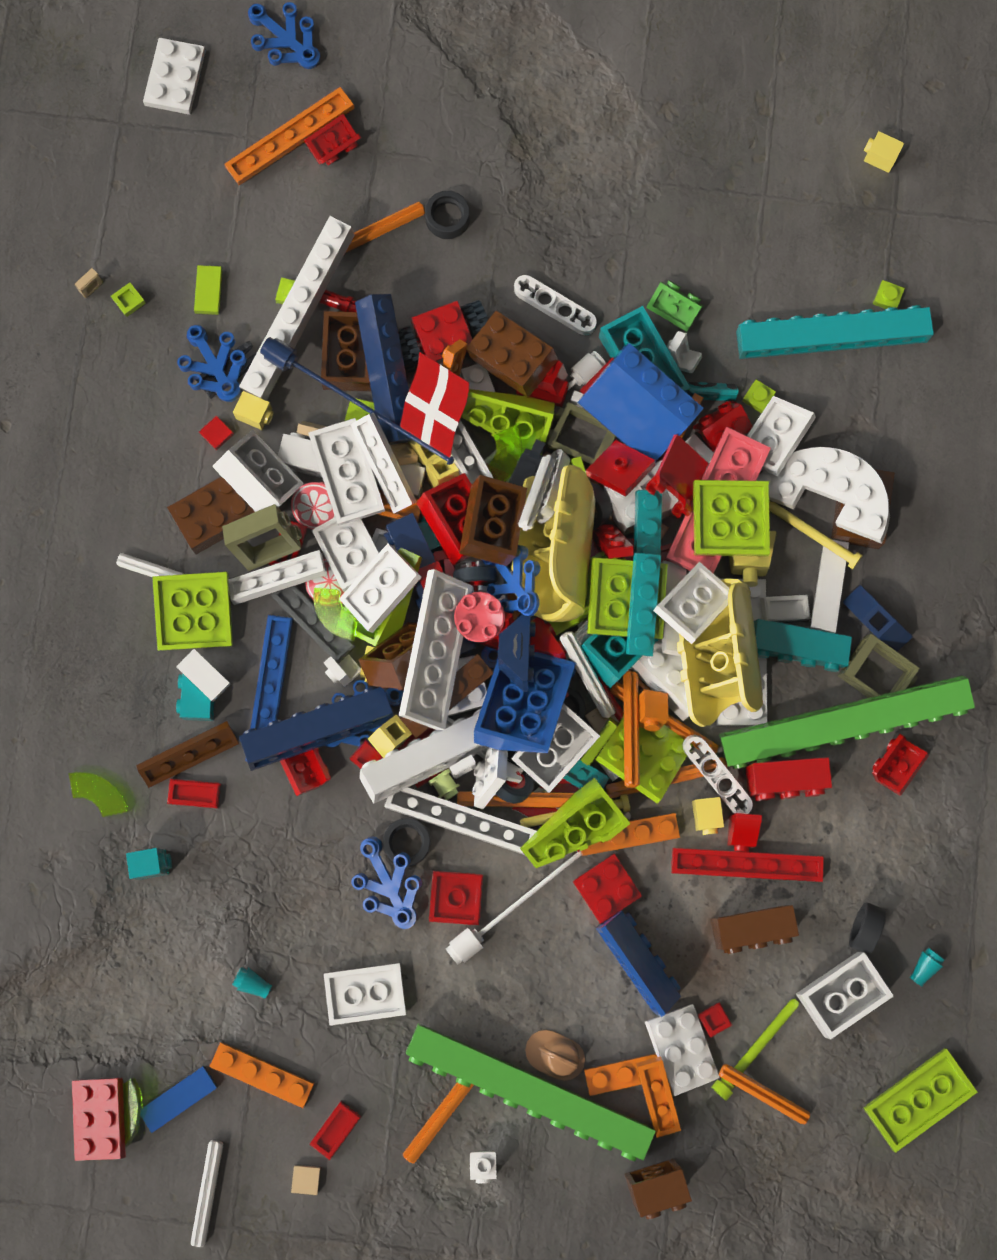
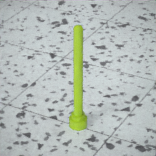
M791 999L736 1064L735 1069L744 1073L798 1008L799 1002L796 999ZM723 1078L721 1080L717 1079L711 1086L726 1101L733 1094L732 1090L735 1088L732 1083Z

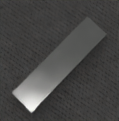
M295 585L273 592L270 595L337 664L356 648Z

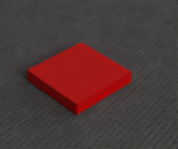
M433 871L429 922L479 925L483 875Z

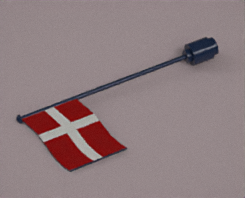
M268 337L263 343L260 354L271 364L283 371H286L288 368L291 370L295 366L368 413H374L376 418L447 461V465L454 463V457L451 456L455 432L467 404L469 394L468 381L419 352L417 372L406 397L401 425L399 426L297 362L298 357L296 356L297 350L278 338Z

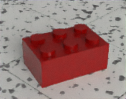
M465 473L424 492L416 502L453 566L470 558V556L459 554L472 485Z
M829 757L753 763L745 768L748 796L755 797L756 801L771 800L775 798V795H780V799H792L799 797L800 793H805V797H817L824 795L825 790L832 788Z

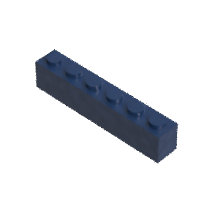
M371 294L356 301L355 305L374 408L376 412L400 426L409 387L392 295ZM377 418L389 445L406 443L412 440Z
M413 513L386 525L387 532L384 533L387 543L392 546L394 545L397 551L403 548L422 557L419 569L436 562ZM419 580L414 585L413 590L415 589L419 597L415 601L420 610L424 589ZM463 637L460 655L475 649L474 641Z
M370 687L364 690L362 694L344 696L339 702L321 704L313 711L295 713L290 719L284 721H272L267 727L249 729L239 736L250 771L379 727L393 717V712L384 688Z

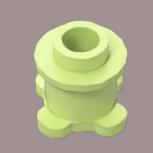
M450 769L443 771L428 781L437 790L438 798L444 797L445 800H449L459 793L457 788L460 785L456 784L451 777Z

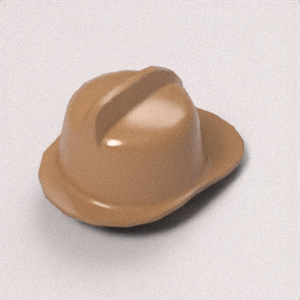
M543 1030L533 1034L527 1041L525 1051L529 1063L537 1070L564 1081L571 1080L578 1076L584 1068L585 1056L582 1048L575 1041L553 1031Z

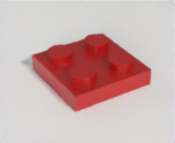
M615 854L572 881L599 924L642 897Z

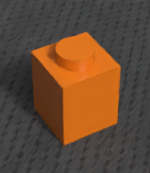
M644 689L638 696L639 727L647 731H659L668 721V693Z

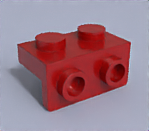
M341 114L304 139V142L318 164L326 163L328 166L339 158L337 155L344 149L346 152H349L358 146L356 141L361 136L359 133H355L345 115Z
M726 401L720 404L718 410L701 417L698 421L699 423L693 426L694 430L701 434L707 447L713 453L726 427L743 435L748 433L753 427L742 405L733 401Z
M899 734L896 739L893 738L889 742L886 749L887 752L883 758H879L875 762L872 774L876 782L901 796L929 755L924 750L908 742L904 735Z
M318 748L280 761L296 796L319 788L331 780L329 769L323 763Z

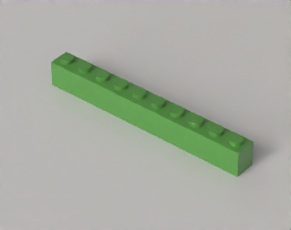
M958 676L720 733L719 737L727 766L737 769L747 766V762L757 760V763L770 761L772 759L771 756L781 754V757L792 756L796 754V750L806 749V751L817 750L821 748V744L830 743V745L842 744L846 738L864 739L869 737V733L879 731L880 734L894 731V727L901 725L904 728L919 725L918 721L926 719L929 722L939 721L943 719V715L953 713V716L964 715L968 713V709L975 708L969 679L964 676Z
M420 1023L417 1024L407 1047L406 1055L410 1056L408 1060L419 1066H423L424 1063L433 1066L432 1071L446 1077L447 1073L457 1077L456 1082L466 1087H470L471 1084L480 1087L479 1092L493 1098L496 1094L504 1098L503 1103L516 1109L518 1105L528 1109L526 1113L535 1118L541 1119L543 1115L551 1119L550 1124L563 1130L565 1126L575 1130L574 1135L582 1139L588 1140L590 1136L599 1140L597 1145L612 1151L614 1147L621 1150V1156L629 1160L635 1161L636 1158L644 1161L655 1134V1130L646 1124Z

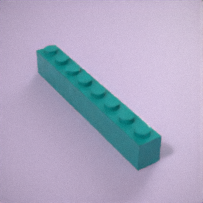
M920 305L911 306L903 310L891 307L880 312L868 309L857 314H851V312L846 311L840 312L835 316L817 314L812 318L793 316L789 320L770 318L766 322L746 320L739 324L736 331L739 359L927 343L934 335L930 307L922 308Z

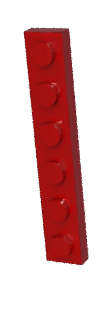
M672 848L671 874L823 882L824 857Z

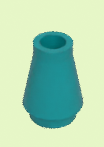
M927 948L925 952L922 951L915 969L909 978L922 987L944 967L942 964L945 959L930 948Z
M241 967L232 983L233 986L237 987V991L260 996L264 999L272 987L271 984L267 983L249 967L247 969Z

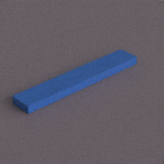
M268 615L250 729H261L267 727L270 722L278 720L293 618Z

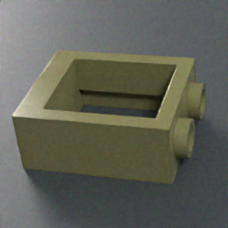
M567 402L565 408L560 407L555 417V421L558 422L555 429H549L546 439L548 443L546 451L553 453L558 449H562L570 458V461L581 456L584 468L588 469L614 442L616 436L585 409ZM570 414L607 431L594 459L557 442Z
M276 504L222 526L225 546L248 571L301 549L299 539L302 538L300 529L297 525H293L290 522L288 514L285 511L282 512ZM275 528L281 534L254 547L247 541Z
M869 634L863 637L850 656L849 665L842 668L837 675L867 698L880 696V694L857 679L855 675L872 650L903 671L890 693L904 690L907 687L910 688L917 680L918 676L915 674L920 668L873 634Z

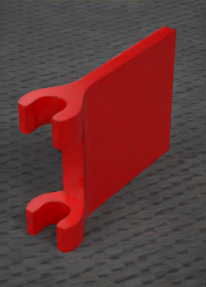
M676 434L670 442L657 473L648 482L646 490L651 495H654L656 490L663 493L667 489L679 500L673 506L672 513L677 518H680L682 513L685 516H689L692 512L694 480H702L709 463Z

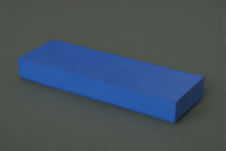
M203 1066L140 1109L138 1113L150 1132L153 1133L218 1088L206 1067Z

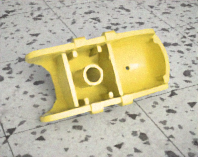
M567 465L562 469L553 516L544 523H539L535 520L533 528L528 529V531H523V528L520 529L518 545L528 548V557L523 561L522 586L525 588L526 574L524 573V564L526 561L539 562L540 572L535 576L534 592L539 596L540 605L534 616L545 621H571L583 615L586 608L595 496L586 473L580 467L574 465ZM535 476L528 477L524 481L523 487L527 488L525 504Z
M739 579L721 580L729 587L728 606L693 644L679 634L680 642H677V650L682 656L683 670L680 671L681 682L685 683L690 719L700 727L713 724L721 712L732 704L742 702L743 706L751 712L759 711L763 705L762 681L750 598L751 591L749 586Z

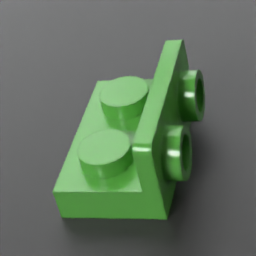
M670 280L667 283L660 282L646 308L688 332L698 313L704 307L700 303L701 299L690 292L688 295L680 292L681 287Z

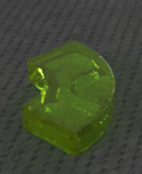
M517 424L494 435L496 454L492 461L486 465L494 479L506 482L513 474L521 457L522 439Z
M314 588V607L321 623L336 636L354 641L358 620L353 614H349L343 609L340 602V591L337 589Z
M84 772L68 773L73 798H85L92 801L99 808L102 817L129 812L122 794L106 779Z
M131 1078L123 1084L125 1149L130 1145L138 1132L140 1112L143 1109L140 1088L135 1078Z

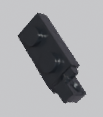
M536 439L531 450L525 449L509 483L523 487L526 478L536 476L541 459L544 457L541 453L546 445L545 442Z

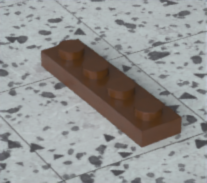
M478 654L456 672L449 711L493 675L492 670ZM400 718L416 738L429 728L412 720Z
M228 721L136 765L137 770L148 788L238 745L239 742Z

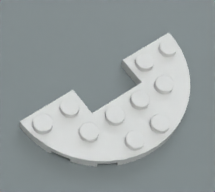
M830 447L802 449L793 452L778 476L763 471L757 477L756 481H769V500L794 509L802 493L807 489L845 504L835 522L838 527L881 544L886 536L890 519L889 499L886 489L877 472L863 459L850 452Z

